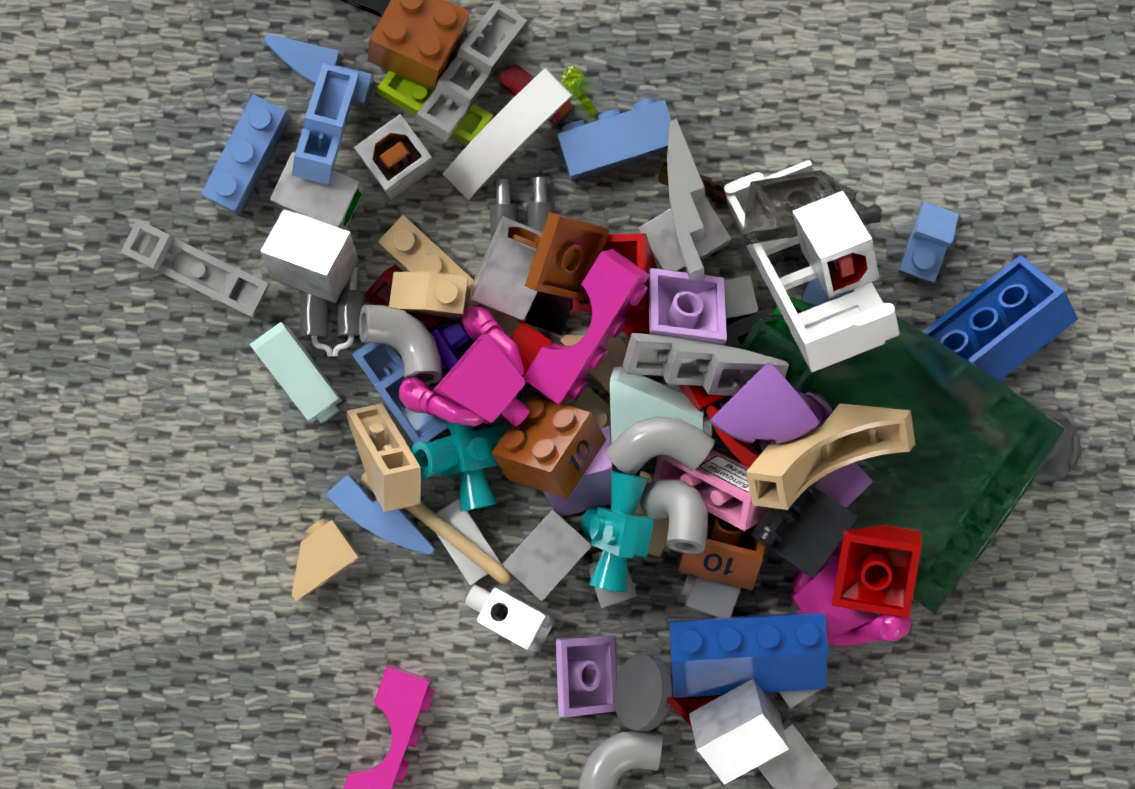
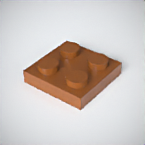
M549 212L525 286L535 291L586 302L588 294L582 286V282L603 251L610 229L598 224Z

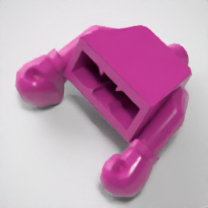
M480 305L471 306L464 310L462 323L469 337L474 340L472 346L433 391L432 388L418 378L411 377L404 380L399 388L400 401L412 412L426 413L430 416L436 415L450 423L475 427L482 422L485 424L492 423L501 414L513 426L517 427L530 412V409L515 397L526 384L522 377L524 366L518 346L503 332V328L497 323L490 310Z
M842 541L814 579L798 569L792 582L794 593L790 596L798 608V611L795 613H825L827 643L830 645L859 646L871 641H898L911 630L912 619L910 615L909 618L880 614L878 617L873 612L832 606Z

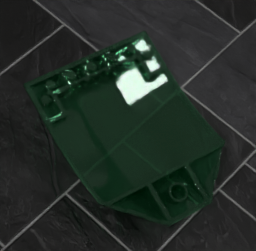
M811 308L803 309V310H798V311H796V312H797V314H799V313L804 312V311H806V310H809V309H811ZM782 314L758 318L739 349L786 361L789 367L785 379L796 391L805 394L807 392L821 394L826 398L833 411L839 403L911 410L915 445L910 452L891 453L864 459L877 470L855 462L873 482L847 509L859 516L852 526L853 529L888 525L921 531L922 548L913 599L936 614L991 543L1035 480L1067 428L972 362L897 316L900 335L886 340L883 345L811 372ZM729 396V397L725 398V399H724L725 404H726L733 396ZM758 439L753 444L748 443L762 453ZM735 456L736 461L739 462V463H741V464H743V463Z

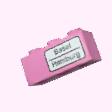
M711 449L704 461L693 471L670 456H657L653 482L663 479L687 482L701 494L708 512L743 531L759 523L770 509L769 507L752 505L746 475L749 468L714 449Z

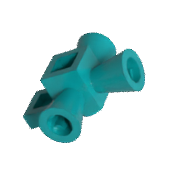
M446 421L451 436L434 440L433 443L416 442L413 444L411 452L421 467L422 480L439 473L441 478L460 474V512L497 504L483 469L498 466L491 453L511 424L474 431V426Z
M611 471V509L607 506H592L584 513L581 520L583 534L591 540V545L603 550L590 580V586L616 592H627V558L633 559V555L647 557L654 519L636 514L635 511L649 478Z

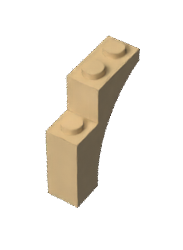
M839 403L821 427H815L804 436L787 443L776 445L775 440H772L746 472L752 505L788 510L800 494L810 485L843 466L879 455L910 452L915 445L911 410Z

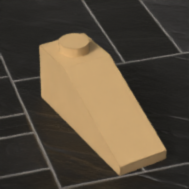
M381 403L348 410L347 419L368 481L383 511L400 510L405 507L421 504V467L384 405Z

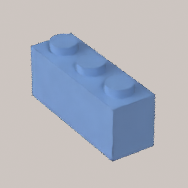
M252 94L201 193L204 198L241 217L291 119L287 111Z
M648 98L633 105L634 110L620 114L619 109H614L598 115L599 121L585 125L583 120H579L563 126V132L557 133V140L570 180L574 181L668 151L669 121L672 120L665 100L656 102L655 98Z

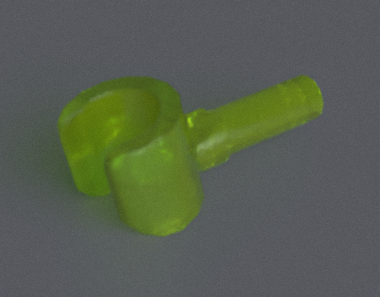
M571 65L562 74L560 82L563 86L567 87L570 93L577 97L591 117L598 111L585 92L579 87L586 77L580 70Z

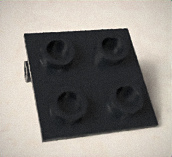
M813 483L802 492L788 510L770 508L750 534L754 539L813 579L841 543L844 531L850 530L859 518V516L815 488L816 483Z

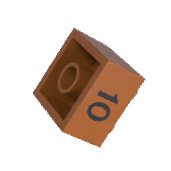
M391 0L369 39L367 61L434 92L438 80L448 69L467 32L470 11L446 0Z
M531 395L524 404L530 409L529 414L517 427L512 424L509 426L491 454L508 480L568 499L607 439L591 412L564 404L559 405L554 401Z
M708 512V532L705 550L698 554L682 553L678 572L753 591L765 550V545L750 536L759 523L743 531Z

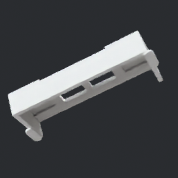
M810 160L767 177L757 172L725 185L724 190L733 222L780 309L811 372L883 345L886 340L900 335L894 305L883 303L872 282L853 289L852 293L797 314L785 290L816 279L815 273L811 266L778 278L769 261L768 255L800 243L793 210L823 199L816 185Z

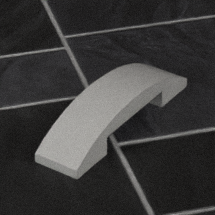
M138 219L120 252L252 318L270 286L269 283L208 255Z

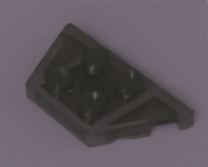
M822 170L751 181L741 243L742 245H749L798 236L793 210L841 191L845 193L863 225L880 222L882 209L875 203L870 207H866L856 200L857 192L846 185L837 183L833 177Z

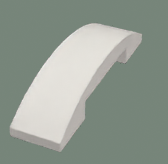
M545 68L483 128L450 164L443 175L469 201L526 140L558 111L572 94Z

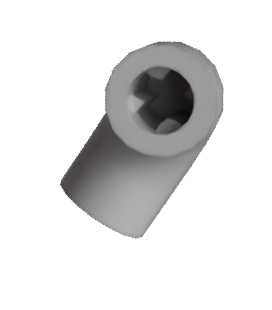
M383 305L362 306L359 317L361 342L382 343L395 348L403 361L404 380L414 377L429 385L442 379L441 358L435 338L420 320L401 309Z
M657 416L633 424L620 434L606 451L610 461L619 470L629 475H636L648 460L659 455L670 456L693 471L707 457L715 441L701 429L681 419Z
M663 479L647 483L640 499L641 508L646 516L654 520L669 517L666 539L667 547L687 554L703 552L708 532V512L701 494L682 480Z
M650 731L621 732L602 741L586 760L579 781V789H617L620 777L630 769L640 768L658 771L663 733Z

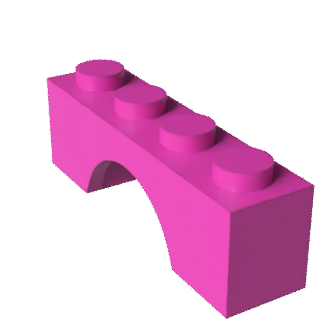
M613 249L602 251L582 282V286L586 290L592 306V320L587 333L573 346L554 343L542 347L523 377L524 380L559 405L572 399L576 401L588 385V382L584 379L591 368L595 370L605 359L608 351L604 347L611 336L616 338L625 327L628 319L624 316L631 304L636 306L644 297L648 289L644 284L650 274Z
M392 665L386 667L374 704L383 711L390 723L392 740L389 752L385 759L377 766L364 771L351 772L347 776L343 789H393L395 782L403 784L410 762L404 760L408 746L416 747L423 726L416 724L421 710L429 711L436 691L429 688L432 679Z

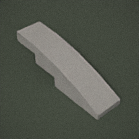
M495 1L461 45L457 57L438 80L435 91L416 114L414 123L446 142L505 58L527 20Z
M677 119L669 121L667 168L669 198L678 247L690 283L705 278L704 267L694 245L695 241L705 238L704 226L694 202L705 198V187Z
M641 333L631 334L622 365L627 374L661 375L667 384L703 386L708 395L734 396L768 362L784 378L789 367L786 361L748 350L699 340Z

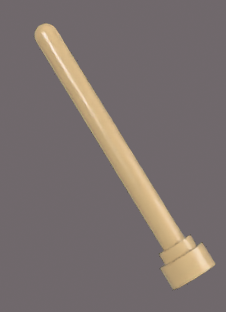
M364 472L360 483L373 492L366 472ZM422 502L418 505L405 507L406 510L499 583L507 584L511 581L512 575L504 566Z

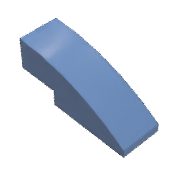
M270 34L265 35L264 41L268 48L282 63L314 87L322 63L341 67L342 56L338 50ZM345 68L359 72L352 104L368 109L375 81L372 74Z
M322 63L294 155L292 176L329 185L348 120L359 72Z
M364 343L352 352L355 360L414 443L428 442L448 428L444 419L436 415L430 416L426 413L412 412L400 401L399 388L404 381L402 358L395 348L382 343Z
M347 474L325 494L343 513L377 536L404 548L426 554H432L436 550V547L402 509L384 512L378 500L374 501L352 475Z

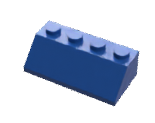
M1020 255L904 345V347L942 396L958 411H961L1072 325L1078 318L1065 290Z
M823 612L668 621L673 698L724 695L753 678L763 692L827 689L828 647L826 616Z

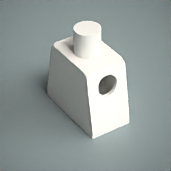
M474 585L465 600V605L480 613L477 622L531 651H540L557 619L499 588H494L490 593L478 585ZM501 605L508 608V615L504 620L496 616Z

